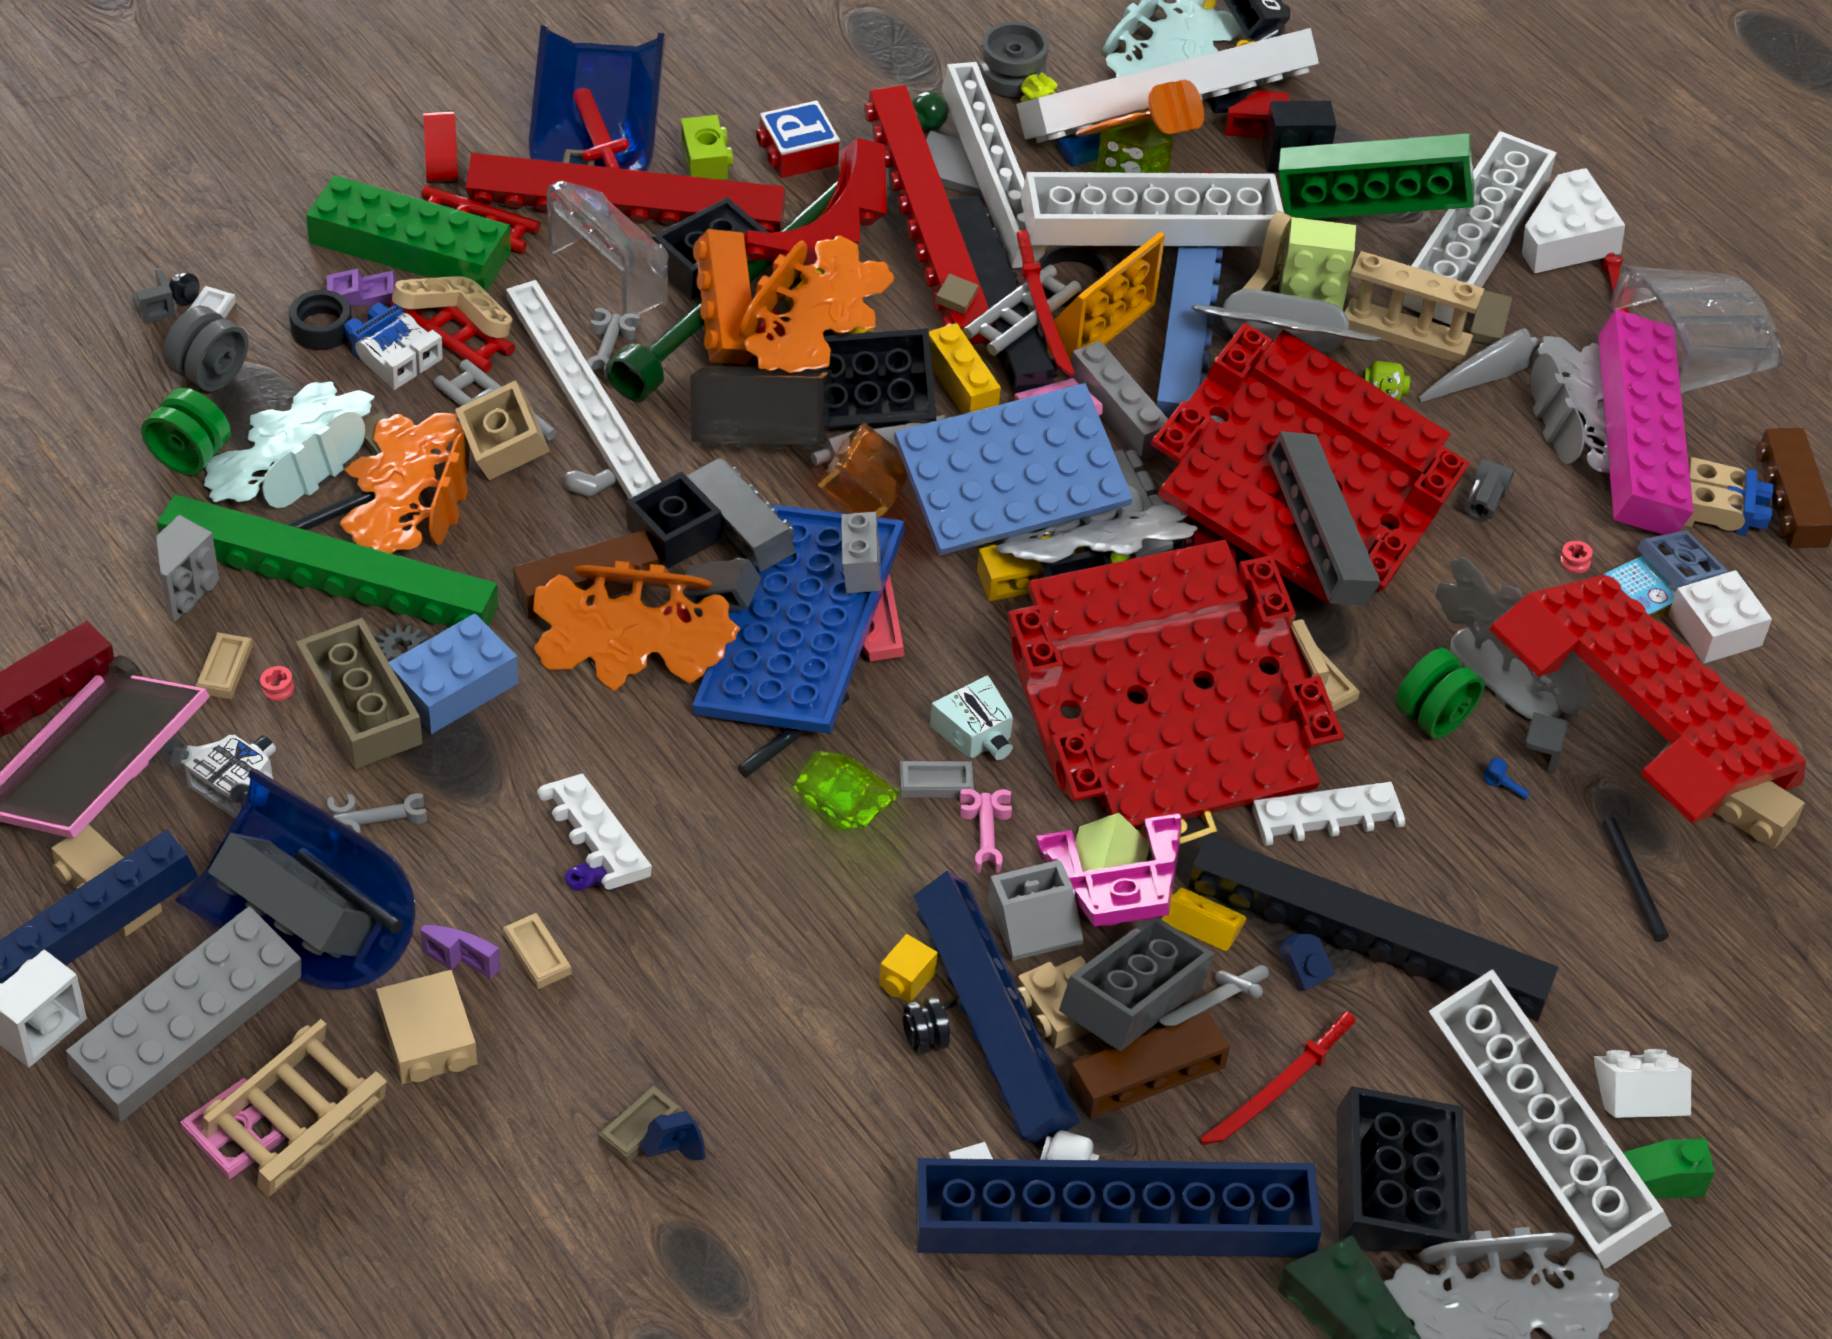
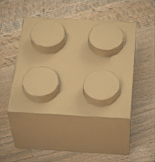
M516 380L455 409L474 458L489 480L550 452L531 404Z

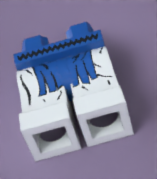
M378 302L370 307L367 312L368 322L363 324L360 320L353 318L344 325L345 337L352 343L353 356L358 360L361 359L367 367L393 390L416 377L417 372L422 373L442 360V337L434 330L429 332L424 330L410 315L403 313V308L396 304L388 308ZM427 352L429 357L423 360V353ZM402 368L404 373L398 376L397 369Z

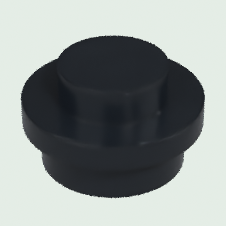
M185 272L175 275L171 279L169 287L175 302L181 305H189L197 298L200 284L194 274Z

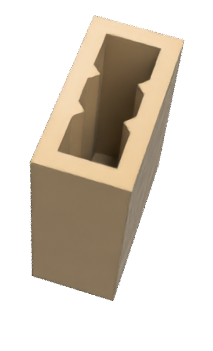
M452 970L376 989L379 1014L401 1084L423 1082L432 1076L448 1072H460L470 1066L477 1065L476 1042Z

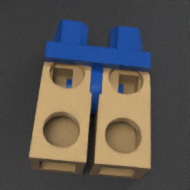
M1691 457L1689 473L1694 512L1684 526L1692 527L1694 521L1717 525L1726 531L1736 530V534L1745 536L1749 526L1767 529L1772 516V508L1755 505V503L1769 505L1773 494V484L1757 481V470L1747 469L1745 472L1737 467Z

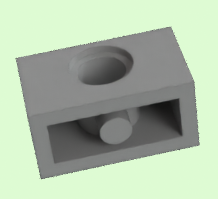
M876 512L841 514L842 566L846 592L881 591L880 537Z

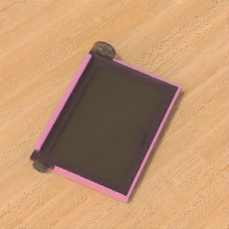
M117 655L108 664L109 671L103 677L96 675L0 772V822L75 838L132 778H136L149 764L148 761L210 697L205 688L145 678L133 661L125 656Z

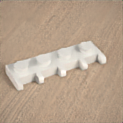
M583 773L543 785L537 790V795L541 800L545 801L553 798L558 805L552 811L555 820L563 821L568 819L575 828L569 834V839L572 843L577 845L585 842L592 851L586 858L588 865L591 868L603 866L608 874L602 879V884L606 889L610 890L651 877L652 865Z
M1392 782L1254 800L1252 806L1264 846L1273 845V836L1293 833L1295 841L1298 842L1304 841L1305 831L1328 829L1329 835L1334 837L1339 836V827L1362 824L1365 832L1374 831V822L1392 819L1396 828L1405 826V817Z

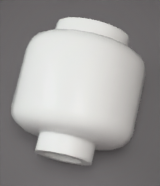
M1060 1130L1054 1137L1047 1136L1040 1160H1099L1100 1155L1093 1153L1094 1145L1090 1138Z

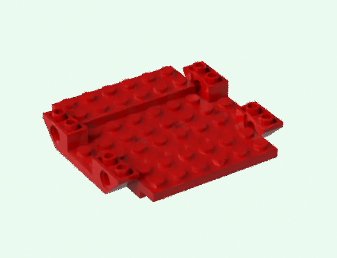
M1244 323L1215 359L1206 379L1188 402L1182 401L1152 439L1150 445L1179 462L1178 466L1161 486L1157 496L1253 557L1261 558L1273 555L1280 574L1331 606L1332 603L1328 601L1267 456V450L1272 448L1280 431L1316 434L1341 493L1346 500L1351 516L1357 525L1362 541L1367 548L1375 571L1378 573L1380 580L1378 589L1381 591L1385 590L1443 507L1470 462L1444 447L1451 433L1283 329L1271 344V338ZM1210 415H1217L1224 420V422H1217L1213 420ZM1381 522L1390 523L1394 530L1384 527Z
M1225 539L1029 581L1027 587L1034 606L1008 612L1013 662L1056 785L1074 802L1097 796L1102 810L1107 809L1109 816L1120 813L1136 830L1142 829L1143 825H1145L1144 819L1180 813L1181 819L1184 820L1201 816L1207 811L1214 813L1253 804L1254 800L1288 796L1317 789L1320 780L1306 745L1311 748L1344 739L1343 732L1320 675L1309 678L1290 629L1296 613L1273 555L1242 561L1239 563L1238 572ZM1270 663L1276 668L1277 673L1268 675L1261 671L1259 664ZM1197 677L1206 678L1211 683V688L1201 689L1195 685L1193 679ZM1139 692L1144 696L1145 702L1135 704L1128 699L1127 694ZM1066 706L1073 707L1077 710L1079 716L1075 719L1066 718L1062 715L1060 709Z

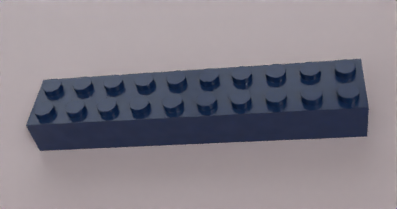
M918 1158L915 1183L917 1253L1315 1257L1322 1233L1314 1163Z

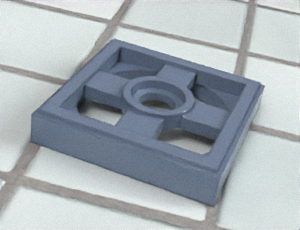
M1687 530L1642 539L1636 548L1676 589L1728 573V570ZM1664 546L1671 555L1665 556L1658 547ZM1679 556L1686 557L1689 560V562L1683 560ZM1698 562H1701L1704 565L1707 572L1698 564ZM1677 567L1687 569L1693 576L1686 577Z

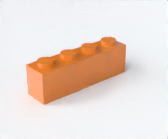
M707 229L695 242L693 248V256L697 260L698 266L697 287L701 290L702 298L700 314L701 318L704 319L706 331L704 346L708 349L709 362L745 365L754 354L746 350L744 344L746 339L740 337L741 323L752 301L743 232Z

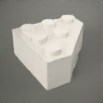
M1587 168L1558 174L1525 225L1522 256L1534 274L1604 258L1611 252L1615 253V255L1621 254L1625 224Z

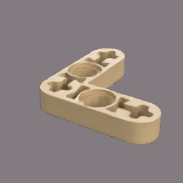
M1277 211L1274 214L1267 228L1259 269L1243 289L1272 292L1276 287L1282 274L1292 216L1281 211Z
M454 276L400 280L395 283L392 301L402 308L421 309L457 306L486 335L495 338H505L509 335L512 317L472 279Z

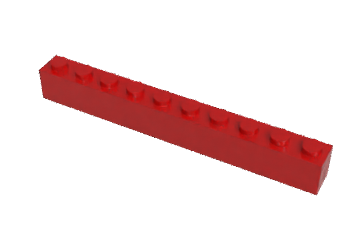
M906 85L870 90L868 103L864 104L865 118L867 122H871L873 125L872 134L874 142L885 144V164L890 172V187L892 191H897L899 212L901 215L906 216L907 233L910 239L914 238L917 261L923 263L926 286L931 287L933 290L934 308L936 311L941 312L942 327L957 323L963 331L964 327L989 310L908 90ZM949 273L979 285L978 293L965 315L935 303L936 295ZM979 333L973 338L968 339L972 345L990 342Z
M471 153L466 182L469 199L486 205L494 202L503 203L510 208L531 206L544 212L559 209L567 210V212L574 215H584L585 212L595 213L609 219L623 216L637 222H646L648 219L660 220L667 225H674L728 197L766 229L768 233L779 232L782 229L786 199L784 186Z

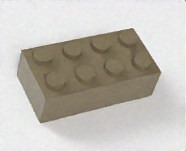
M363 618L296 641L299 670L355 769L422 744L420 716Z

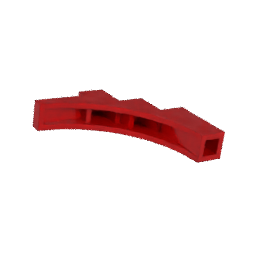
M857 138L842 149L841 172L831 200L821 215L813 223L792 231L768 233L748 230L744 233L747 260L774 262L780 254L786 257L799 241L803 240L807 244V255L803 265L815 264L817 260L815 252L817 241L834 240L836 236L840 235L859 244L860 225H872L887 214L885 144ZM800 271V273H799V275L797 276L796 279L802 280V279L800 278V275H801V273H802L801 271Z

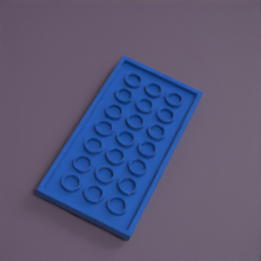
M773 504L780 520L786 519L793 528L795 537L792 538L796 553L762 572L754 566L761 577L747 611L742 609L741 611L736 610L733 612L730 610L729 619L738 625L740 630L737 632L736 639L726 644L724 658L719 660L716 665L707 668L692 705L694 715L831 734L905 532L904 521L877 518L880 537L881 591L847 593L842 566L841 514L846 513Z

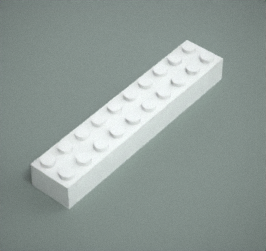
M1311 28L1039 97L1016 105L1025 140L1036 137L1037 143L1077 133L1079 130L1104 121L1133 113L1142 114L1150 111L1148 104L1149 93L1155 85L1186 79L1196 86L1201 100L1308 73V66L1319 64L1312 31Z

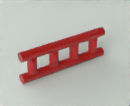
M427 185L422 190V197L428 199V202L438 205L442 203L454 207L456 210L470 212L513 226L510 231L511 250L521 254L525 252L527 242L520 240L524 233L528 231L537 234L541 227V222Z
M393 301L391 302L389 308L395 305ZM456 306L435 307L440 312L429 320L417 313L421 309L403 308V313L410 315L427 332L434 330L442 337V345L463 359H468L484 373H487L492 368V362L488 358L500 350L509 356L515 350V345L507 339L495 338L483 333ZM451 319L463 326L454 335H450L441 329ZM474 335L488 342L477 351L464 344Z

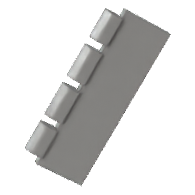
M1123 450L1115 451L1114 454L1127 485L1136 488L1142 495L1144 511H1147L1154 505H1166L1164 500L1157 496L1159 491L1148 471H1145L1146 467L1137 451L1129 450L1125 453ZM1182 539L1171 541L1143 540L1141 541L1143 547L1133 553L1135 558H1140L1173 548L1174 544L1181 542Z

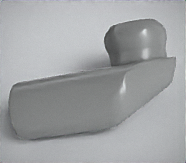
M605 469L595 476L574 470L567 472L563 477V484L568 490L585 497L594 496L616 482L614 474L609 469Z

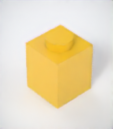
M906 934L881 962L879 986L883 987L893 997H899L906 1002L913 1001L936 974L938 952Z

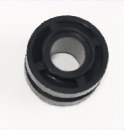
M936 996L924 998L922 1007L916 1001L904 1003L903 1027L907 1041L916 1055L928 1053L930 1044L936 1050L948 1048L950 1043L949 1021L939 999Z

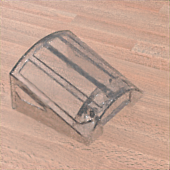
M1622 266L1609 305L1613 310L1655 299L1659 301L1668 315L1684 351V356L1678 369L1681 393L1777 367L1782 364V349L1773 319L1757 292L1740 277L1719 272Z

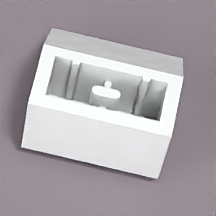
M1647 1049L1644 1050V1055H1630V1052L1625 1050H1609L1606 1056H1594V1066L1604 1109L1615 1118L1691 1116L1692 1070L1680 1063L1678 1058L1667 1055L1666 1050Z

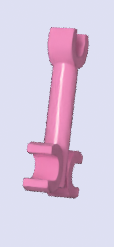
M972 789L960 791V803L972 804L961 805L960 818L973 819L979 815L980 850L977 851L974 862V869L977 873H981L982 863L985 861H990L995 865V873H1000L1002 869L1003 856L995 849L994 817L1000 820L1011 818L1012 806L1000 805L1001 803H1010L1011 791L1001 789L992 795L990 793L979 794Z

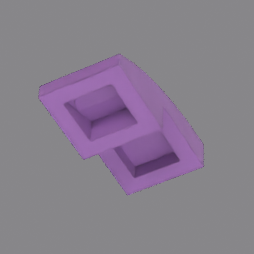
M357 268L327 275V290L339 293L353 306L375 305L378 302L388 304L392 302L397 278L393 270L362 277Z
M424 925L420 929L422 952L448 969L452 970L462 961L489 979L500 970L499 948L492 943L473 934L449 927Z

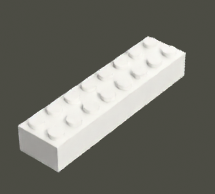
M1499 131L1473 171L1475 185L1474 207L1448 209L1412 264V267L1482 288L1549 182L1557 152ZM1405 293L1402 306L1421 312L1424 298ZM1436 302L1433 318L1451 325L1455 308Z
M1027 172L1021 197L1026 229L1029 232L1031 245L1142 246L1161 231L1165 234L1164 246H1264L1267 228L1272 217L1277 211L1284 213L1275 174Z
M1493 969L1429 1011L1445 1038L1588 1246L1599 1259L1604 1269L1671 1227L1664 1210Z

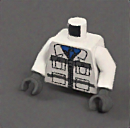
M228 735L220 741L201 746H188L183 740L176 737H171L164 744L161 754L163 756H171L169 761L173 766L185 763L188 787L236 820L240 821L243 819L252 806L265 805L270 800L274 778L269 757L276 751V747L268 737L261 735L251 745L236 735Z

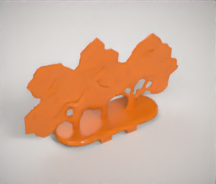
M1186 79L1155 85L1149 93L1148 104L1150 111L1142 114L1133 113L1101 122L1100 124L1079 130L1076 136L1081 137L1088 134L1109 132L1153 121L1156 127L1164 134L1198 129L1204 122L1203 103L1196 86Z
M840 235L836 236L834 240L817 241L815 245L817 255L815 264L803 265L807 255V244L803 240L799 241L786 257L780 254L773 263V273L770 278L763 275L757 283L756 296L749 304L740 327V337L746 339L744 342L746 350L758 357V367L768 371L780 368L789 373L802 372L805 369L815 370L828 367L831 349L823 336L825 330L832 329L837 333L852 331L854 327L861 329L876 328L875 312L863 303L862 298L873 294H881L894 281V275L889 271L887 263L876 261L861 263L859 261L858 244ZM817 268H821L825 271V273L820 274L815 272L814 270ZM801 271L808 279L807 283L795 290H790L789 287ZM783 295L791 297L794 301V306L789 312L779 315L771 312ZM789 317L791 320L784 322L780 318ZM765 320V332L753 334ZM777 321L783 325L786 332L784 336L780 337L773 329L777 324L773 322ZM768 333L773 335L774 339L772 341L766 338Z
M434 413L419 425H414L411 419L404 417L402 414L393 415L388 419L384 418L376 423L372 440L377 443L381 453L376 456H361L344 469L351 477L358 478L357 485L363 492H374L376 495L375 500L352 509L339 523L346 533L352 535L354 542L358 545L390 554L396 550H412L419 546L422 541L421 532L417 530L416 525L429 517V530L433 543L436 545L443 543L449 525H457L460 516L457 505L458 500L465 501L468 493L466 477L469 469L470 446L461 423L457 421V414ZM454 441L451 451L449 452L447 450V446L450 442ZM439 449L441 454H432L431 450ZM446 462L441 479L437 481L434 466L435 464ZM427 487H437L431 508L422 506L419 502L420 492ZM414 503L418 505V508L411 509L410 504ZM407 513H420L413 516L414 520L404 523L399 522L400 517ZM412 525L410 530H403V527Z
M615 561V568L591 565L574 567L576 574L595 580V584L587 590L577 588L568 577L559 574L549 580L546 586H538L535 589L533 611L551 625V630L544 632L538 643L534 645L536 654L541 657L542 665L549 670H572L578 663L591 657L595 661L596 677L614 692L626 682L627 675H635L647 666V655L652 652H658L671 673L687 683H692L701 677L708 667L716 665L719 660L724 658L726 644L733 642L736 639L737 632L740 630V627L729 619V603L723 596L714 594L705 597L700 603L695 604L688 600L682 592L683 590L699 591L710 589L713 584L711 581L695 576L672 574L663 565L650 564V571L635 570L630 562ZM604 583L633 584L632 593L616 599L608 598ZM642 586L670 588V600L658 608L647 607L640 600ZM595 595L593 605L588 606L586 604L588 596ZM677 603H681L680 609L687 607L691 616L690 622L685 623L677 615ZM671 606L672 613L664 615L666 607ZM695 608L702 610L701 617H697L694 612Z

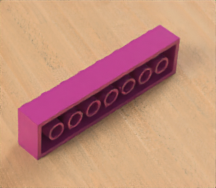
M1615 309L1598 335L1614 521L1662 535L1678 532L1694 511L1674 327Z

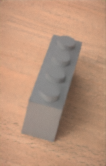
M1101 341L1074 350L1071 364L1075 372L1074 376L1069 377V379L1074 378L1079 384L1086 383L1088 391L1102 403L1103 414L1100 416L1129 450L1137 451L1142 462L1162 454L1163 452L1150 445V443L1168 420L1163 412Z

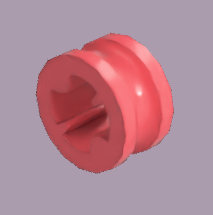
M1581 541L1567 542L1562 549L1561 565L1572 573L1586 572L1591 565L1592 548Z
M274 666L266 669L261 674L260 682L263 694L267 698L280 701L287 699L294 693L295 686L292 673L288 668ZM282 680L278 686H273L275 681Z

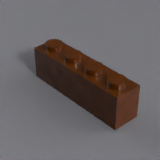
M1804 428L1765 429L1761 442H1758L1756 446V458L1758 462L1762 463L1764 482L1773 484L1772 507L1778 512L1781 534L1786 536L1789 548L1829 547L1832 539V509Z
M643 530L514 566V591L527 618L531 619L539 616L533 611L536 587L546 586L548 581L555 578L558 574L568 577L577 588L587 590L595 584V580L579 576L575 573L574 567L591 565L615 568V561L630 562L635 570L650 571V564L659 565V559ZM604 583L608 597L632 590L633 584ZM595 595L588 596L586 603L594 601Z
M1207 1011L1193 1016L1178 1025L1162 1029H1151L1121 1052L1111 1046L1110 1049L1097 1054L1081 1056L1072 1063L1069 1085L1091 1120L1224 1069L1230 1046Z

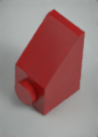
M1257 91L1228 108L1225 136L1264 138L1270 101H1289L1288 93Z

